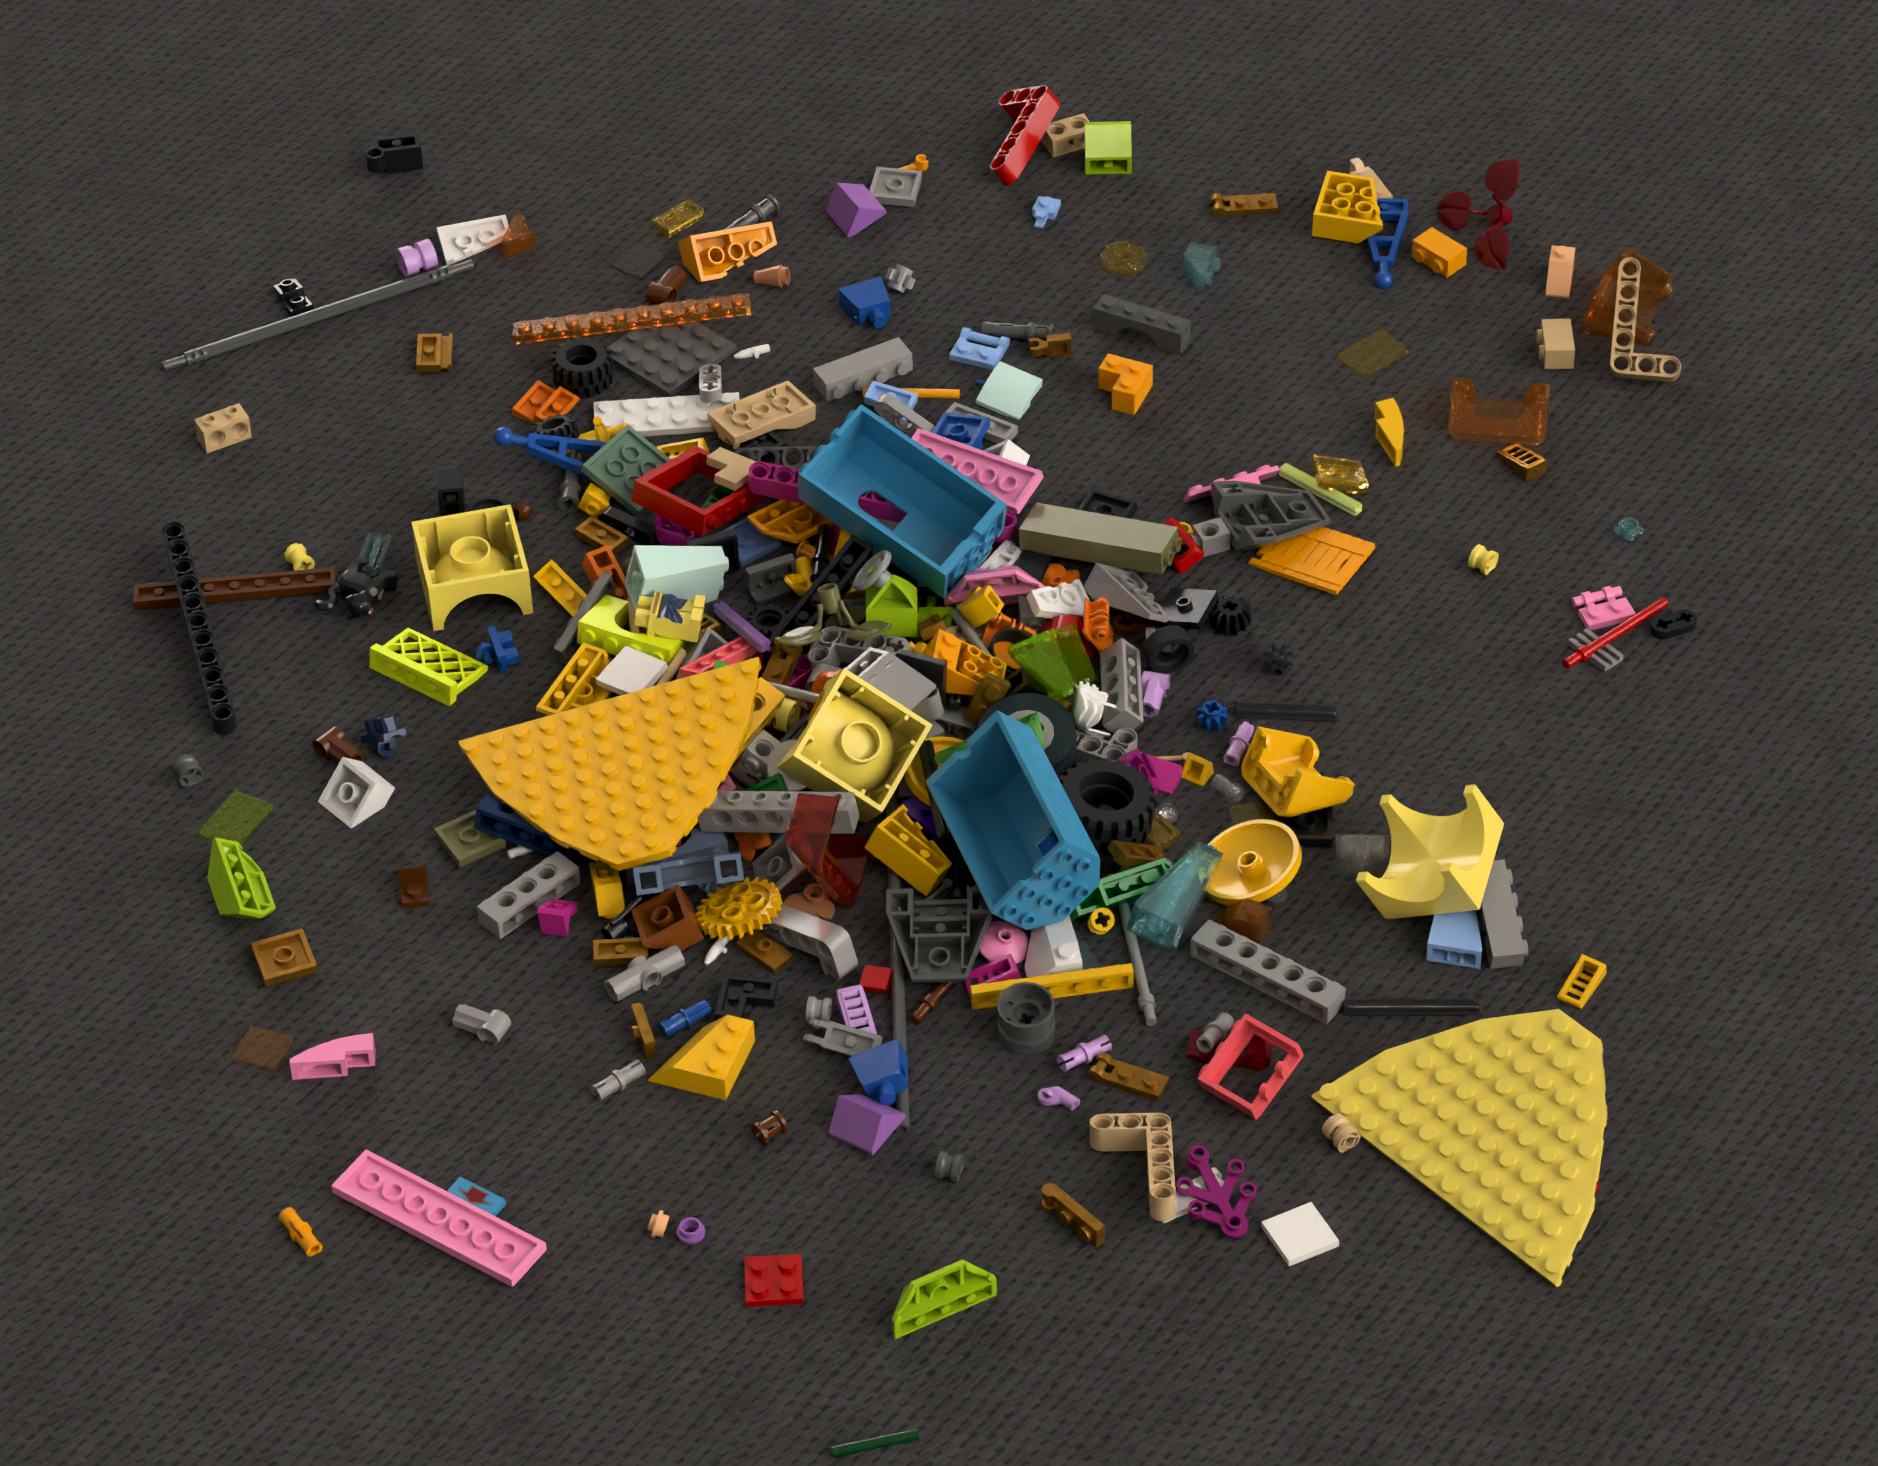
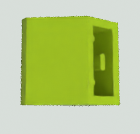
M1131 121L1084 122L1085 174L1132 173Z

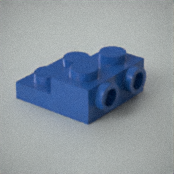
M944 412L932 433L982 450V438L990 426L989 417Z

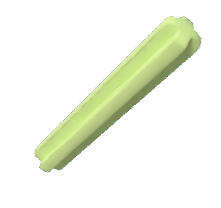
M1284 463L1279 468V475L1307 491H1311L1312 494L1349 514L1356 516L1362 511V504L1292 465Z

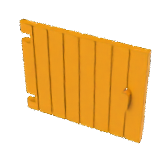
M1320 527L1260 548L1256 555L1261 558L1252 557L1248 564L1277 576H1282L1283 578L1337 595L1375 549V543L1330 530L1326 527Z

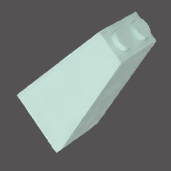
M634 545L624 583L634 615L638 608L640 595L654 597L655 590L663 591L662 595L673 594L678 598L695 600L696 595L706 596L705 603L716 600L719 591L723 590V576L728 571L729 560L728 557H725L722 546Z

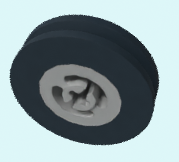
M1036 693L1011 695L990 706L979 720L977 729L996 710L1014 719L1037 712L1046 744L1044 752L1057 777L1061 776L1070 767L1076 755L1077 740L1074 720L1065 706L1051 697Z

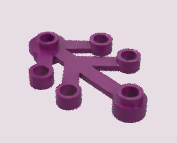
M1201 1145L1191 1147L1187 1152L1186 1164L1190 1169L1200 1172L1209 1191L1194 1186L1193 1181L1188 1177L1178 1179L1176 1184L1177 1194L1183 1197L1190 1196L1198 1199L1189 1203V1217L1195 1220L1202 1219L1220 1226L1221 1232L1229 1238L1235 1239L1244 1236L1248 1230V1220L1244 1215L1250 1201L1256 1197V1185L1252 1182L1241 1184L1239 1190L1240 1199L1234 1211L1229 1203L1238 1178L1244 1174V1163L1239 1159H1233L1228 1163L1227 1177L1221 1188L1208 1163L1210 1156L1208 1150ZM1194 1154H1200L1202 1157H1196ZM1238 1167L1240 1168V1170L1234 1171L1231 1168ZM1185 1184V1185H1187L1189 1188H1188V1189H1183V1188L1180 1187V1185ZM1249 1189L1253 1193L1246 1194L1243 1190ZM1203 1202L1217 1206L1221 1214L1205 1209L1206 1207ZM1197 1207L1201 1209V1211L1195 1212L1192 1210V1208ZM1230 1222H1235L1239 1225L1233 1226L1230 1224Z

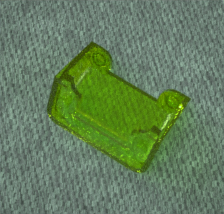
M1074 622L1059 629H1049L1007 647L1010 658L1053 696L1059 694L1060 699L1074 694V689L1079 685L1080 681L1083 684L1090 683L1089 686H1092L1091 682L1097 680Z

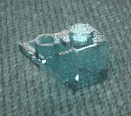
M1191 241L1184 254L1183 272L1198 292L1203 293L1206 285L1210 286L1212 284L1213 272L1218 271L1220 268L1221 258L1218 257V247Z

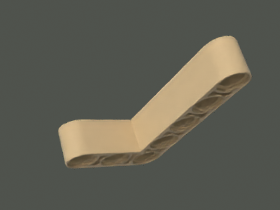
M1627 257L1620 262L1618 270L1610 371L1612 375L1619 378L1675 381L1681 372L1679 359L1668 355L1633 353L1641 266L1637 259ZM1633 266L1636 269L1635 274L1626 275L1623 272L1624 267ZM1629 289L1634 293V296L1630 299H1625L1621 296V292ZM1622 313H1628L1632 319L1624 323L1618 317ZM1624 336L1629 339L1630 343L1627 346H1620L1616 340ZM1618 360H1623L1627 363L1628 367L1624 370H1618L1614 364ZM1647 362L1651 364L1652 369L1649 372H1643L1639 369V365ZM1667 364H1672L1676 367L1677 371L1673 374H1667L1664 372L1663 367Z
M1116 1113L1093 1116L1090 1119L1091 1148L1103 1152L1146 1151L1150 1216L1157 1221L1172 1219L1175 1216V1176L1170 1117L1164 1113Z

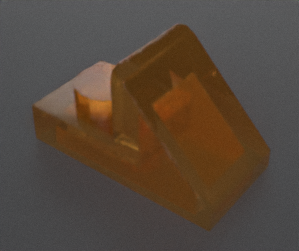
M515 213L501 242L503 259H509L537 248L535 232L528 230L524 214Z

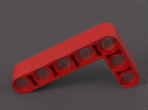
M1046 85L1010 90L999 100L1001 107L1016 121L990 165L991 170L1005 185H1010L1019 178L1061 105V102Z

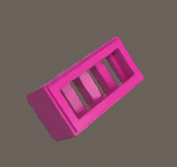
M1008 954L971 970L968 980L964 981V984L970 996L971 983L969 979L977 978L979 984L1021 979V975L1012 954ZM988 975L989 979L984 981L982 976Z

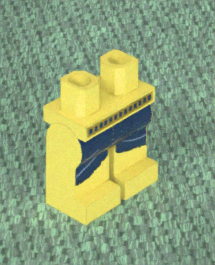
M655 590L654 597L640 595L634 626L648 628V636H655L656 633L662 637L698 643L706 596L696 595L695 600L678 598L673 594L662 595L663 591Z

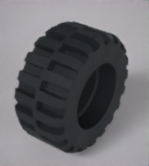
M1095 758L1088 759L1086 763L1081 761L1063 772L1059 781L1098 855L1113 856L1107 849L1112 840L1139 844L1146 841L1152 828L1156 795L1154 794L1152 784L1148 782L1147 777L1142 772L1138 773L1135 767L1131 765L1128 767L1122 761L1117 760L1113 762L1109 761L1108 758H1102L1099 761H1096ZM1105 804L1115 807L1118 810H1100L1090 805Z

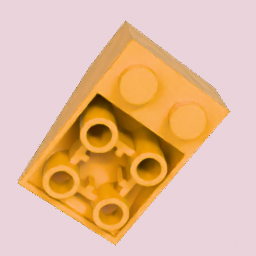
M941 629L937 631L924 650V655L947 661L946 693L974 695L986 671L1004 679L1007 663Z

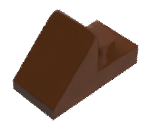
M426 866L399 869L402 908L429 906Z

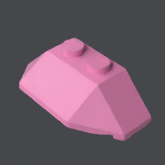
M1001 565L998 568L988 570L977 568L972 572L965 573L947 594L946 598H944L945 607L958 609L957 605L966 600L970 591L978 585L982 589L990 585L1004 603V606L1018 604V596H1027L1031 590L1044 588L1045 586L1018 566Z

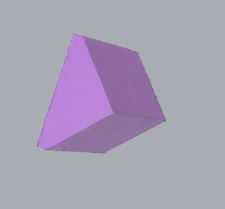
M850 183L836 184L825 210L847 237L856 235L887 213L886 209L864 184Z
M862 1094L839 1095L828 1133L843 1143L873 1156L906 1116L905 1113L883 1105Z

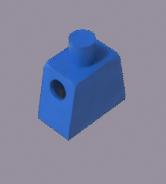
M880 276L839 288L840 307L859 326L871 322L876 328H882L886 325L887 318L890 317V300Z
M898 1039L849 1057L869 1098L876 1101L880 1100V1103L883 1105H891L896 1101V1094L908 1088V1058Z

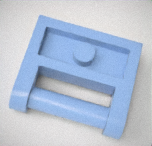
M963 327L959 339L949 354V360L994 370L1010 344V338L1001 336V338L973 332L972 329ZM968 341H973V342H977V343H981V344H985V345H990V346H994V347H997V348L995 349V348H991V347H987V346H983V345H979V344H975V343H970V342H968Z

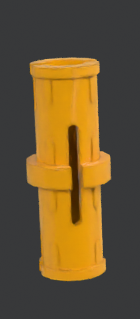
M286 1208L279 1214V1220L290 1232V1238L294 1242L297 1241L307 1256L311 1257L322 1250L323 1246L312 1234L311 1226L301 1220L294 1208Z

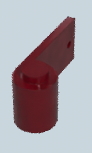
M1191 1030L1187 1058L1210 1062L1220 1043H1217L1208 1053L1201 1052L1196 1046V1041L1204 1032ZM1254 1035L1232 1066L1250 1068L1254 1071L1268 1068L1271 1064L1273 1045Z

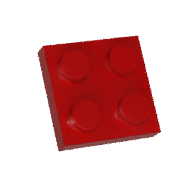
M801 1254L744 1257L746 1307L804 1304Z

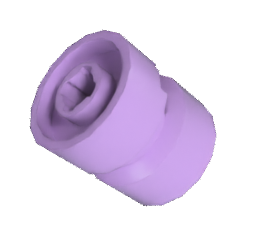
M428 238L415 242L414 247L406 245L396 249L397 263L406 278L418 274L420 269L425 272L438 267L435 249Z

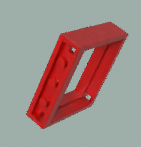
M695 446L635 479L632 502L700 536H704L762 503L764 496L749 491L748 482L735 490L734 493L703 510L667 492L666 490L697 473L714 480L715 474L721 471L706 464L707 456L711 454L710 452Z

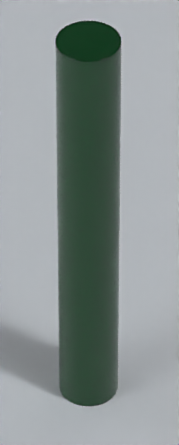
M917 1428L835 1445L831 1446V1453L833 1458L916 1441L919 1440V1433Z

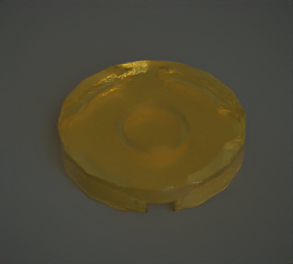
M1118 241L1107 245L1106 250L1100 253V264L1104 270L1111 274L1129 276L1144 269L1147 264V253L1140 245L1137 247L1129 241Z

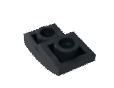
M285 279L280 284L273 286L277 297L290 317L314 309L313 304L305 296L302 285L296 279Z

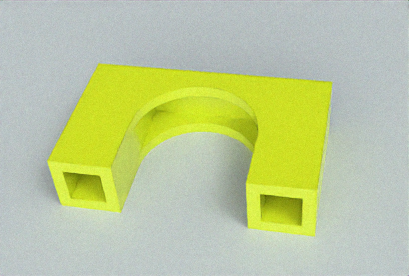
M607 594L578 621V644L582 645L584 642L604 649L607 653L615 656L625 646L663 660L667 662L668 666L679 649L686 651L691 641L662 637L656 633L655 636H648L647 633H633L622 629L627 624L629 601Z

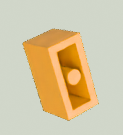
M1431 227L1413 239L1412 257L1418 263H1423L1430 267L1435 273H1440L1448 278L1466 265L1467 248Z

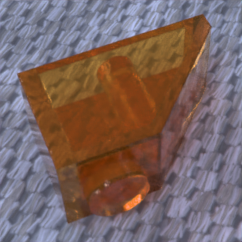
M1247 898L1224 907L1214 922L1260 945L1271 929L1272 907Z

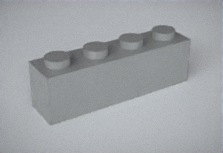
M897 337L813 368L814 386L827 402L833 399H840L849 393L862 391L863 387L870 386L872 381L883 383L887 379L898 375H905L912 371V353L902 340Z

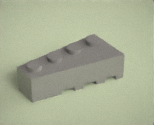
M1505 859L1493 861L1480 909L1476 910L1478 912L1480 933H1486L1483 936V944L1490 969L1523 965L1524 957L1528 955L1526 939L1522 940L1521 932H1523L1522 917L1516 914V909L1518 908L1516 892L1512 893L1510 886L1513 884L1511 869L1506 868Z

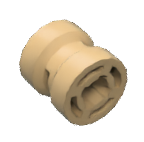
M1340 1113L1327 1119L1322 1127L1324 1136L1328 1140H1333V1145L1341 1153L1356 1146L1361 1138L1360 1132L1354 1126H1349L1348 1119Z

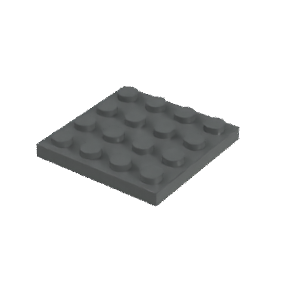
M666 305L607 347L610 348L613 365L667 397H673L698 379L701 366L719 364L737 351L736 344L670 305Z

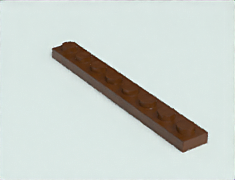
M334 567L198 580L204 602L213 603L327 593L329 588L336 583V570ZM174 581L134 585L133 602L135 609L180 605Z

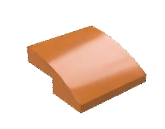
M537 380L512 408L511 415L534 424L537 422L541 423L542 419L547 420L550 416L556 417L557 414H561V416L568 414L580 401V398L561 386L554 390Z

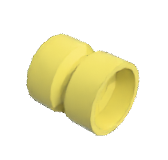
M784 698L783 706L765 727L770 728L774 726L775 730L787 733L799 721L800 703Z

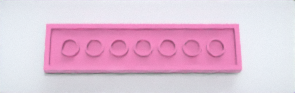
M365 1150L331 1185L332 1193L511 1287L523 1277L547 1250L546 1242L368 1150Z

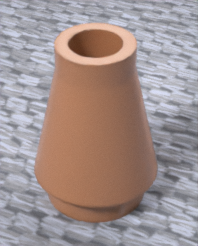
M781 264L762 270H755L754 282L755 284L783 288V286H788L790 283L789 268L783 267Z

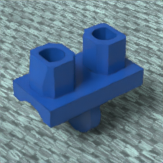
M495 625L489 626L487 630L491 640L489 643L481 642L476 648V659L486 664H491L495 659L499 673H506V666L519 664V655L517 648L514 647L511 631L507 630L497 633Z

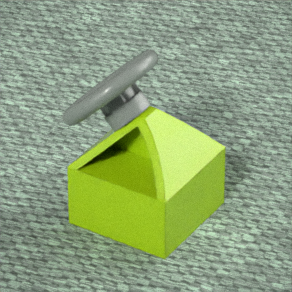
M887 550L881 551L864 564L853 581V588L856 591L866 589V622L883 621L890 623L892 628L883 632L882 634L917 637V588L907 580L891 575L886 570L892 556Z

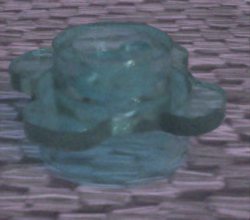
M1626 517L1620 520L1619 527H1614L1613 532L1615 535L1624 537L1626 541L1632 542L1637 535L1643 534L1644 528L1639 526V522L1636 519Z

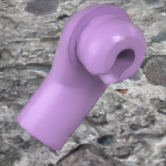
M1059 1086L1042 1088L1037 1094L1039 1102L1045 1106L1062 1104L1073 1111L1080 1104V1099Z

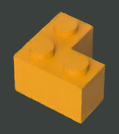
M1107 354L1099 367V389L1112 392L1113 410L1135 415L1153 386V365Z

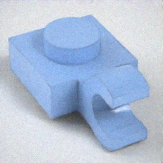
M1038 196L1032 208V216L1036 218L1034 227L1043 229L1047 219L1054 220L1060 209L1061 200L1047 196Z

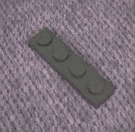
M602 572L598 580L593 582L591 591L586 599L580 602L577 613L568 621L563 635L555 641L554 652L557 662L567 665L581 644L577 643L578 621L606 594L612 596L616 588L611 574Z

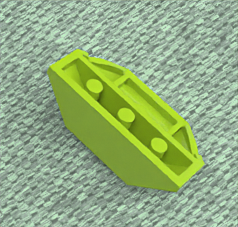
M215 837L212 842L207 879L219 914L240 919H257L273 913L276 907L263 871L249 855L242 851L243 847L239 842Z
M962 1259L911 1281L904 1287L892 1317L893 1337L897 1339L996 1296V1277Z

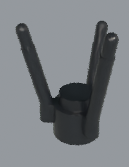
M638 896L617 917L601 928L605 939L640 937L639 932L627 936L629 927L624 919L632 913L635 907L643 902L642 896Z

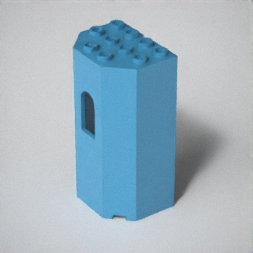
M861 404L855 411L851 410L844 421L845 423L840 428L836 427L829 437L831 442L828 445L825 444V446L820 445L810 463L806 462L798 472V498L851 535H855L872 546L875 552L889 551L892 556L891 563L944 599L966 572H972L979 568L989 556L992 550L991 546L995 540L994 535L999 537L1004 529L1007 504ZM869 492L875 493L901 510L906 516L892 531L859 507L858 500L861 495Z
M996 710L966 740L968 747L960 752L955 751L926 780V783L991 914L1025 930L1063 921L1099 886L1100 857L1033 729ZM1054 830L1059 842L1043 857L1038 845Z

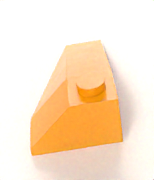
M771 221L691 235L678 241L683 265L700 283L723 278L727 275V270L734 266L737 268L744 265L743 261L750 256H759L777 245Z

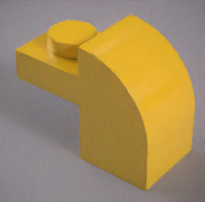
M978 585L970 591L966 600L957 605V608L971 627L976 628L998 615L1004 603L990 585L983 589Z

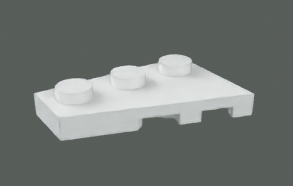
M506 214L437 227V235L446 265L456 263L511 238Z
M1080 579L1074 580L1071 584L1066 582L1060 583L1058 587L1054 588L1048 586L1031 590L1026 596L1035 617L1051 619L1058 615H1071L1084 620V598H1088Z

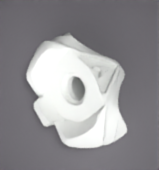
M1080 681L1079 685H1076L1073 707V720L1078 727V731L1081 730L1100 739L1111 736L1110 733L1095 730L1091 727L1100 721L1104 706L1117 708L1116 705L1108 703V694L1098 691L1099 688L1096 685L1092 684V686H1089L1090 683L1083 684Z

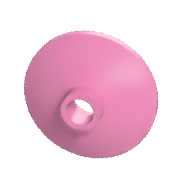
M993 921L989 924L979 952L989 962L1012 954L1015 963L1018 964L1027 956L1029 939L1025 932L1017 925L1006 921Z

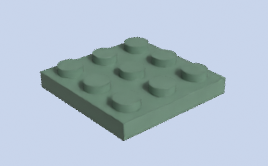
M627 424L582 465L581 471L637 517L646 508L632 502L634 480L671 459Z

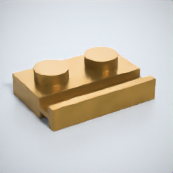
M449 333V336H442V334H418L417 373L441 372V369H448V372H452L453 333Z

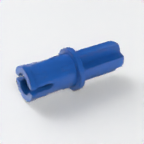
M702 1000L685 1010L681 1008L677 1014L659 1022V1030L668 1038L686 1027L689 1029L692 1027L691 1024L710 1015L711 1007L706 1000Z

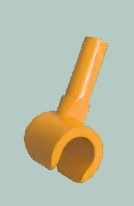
M919 154L915 158V163L898 169L924 171L928 168L929 161L926 160V155Z

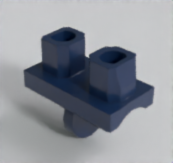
M394 715L379 716L364 720L367 734L360 736L362 743H376L375 750L380 757L391 758L397 751V743L393 737L406 736L407 734L405 728H397Z

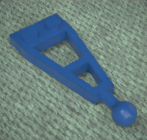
M1377 198L1381 220L1399 221L1394 236L1372 235L1366 239L1373 267L1379 268V272L1374 276V284L1381 289L1389 288L1393 282L1388 268H1393L1408 222V199ZM1377 247L1390 248L1389 255L1379 256Z
M507 427L498 428L493 436L495 443L499 446L505 447L509 444L525 447V453L587 478L589 477L581 471L584 463L567 457L566 449L596 453L606 444V442L535 433H529L526 438L514 435ZM544 447L557 448V453Z

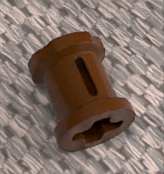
M773 1110L770 1112L769 1117L763 1121L751 1124V1131L765 1146L769 1143L770 1138L780 1132H787L788 1126L780 1112Z

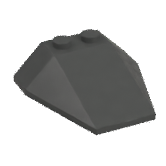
M1242 481L1212 482L1211 485L1215 519L1221 517L1231 533L1230 542L1236 550L1259 549L1331 523L1330 517L1311 491Z
M967 887V899L914 900L913 889H886V915L912 983L967 981L993 917L979 888Z

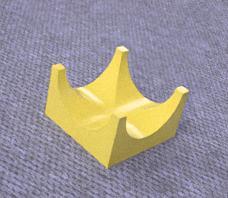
M1475 784L1465 786L1463 795L1466 798L1467 808L1458 814L1450 816L1422 814L1402 805L1391 794L1382 795L1379 804L1387 817L1391 834L1389 865L1381 878L1372 876L1368 871L1358 872L1356 882L1385 919L1480 909L1504 823Z

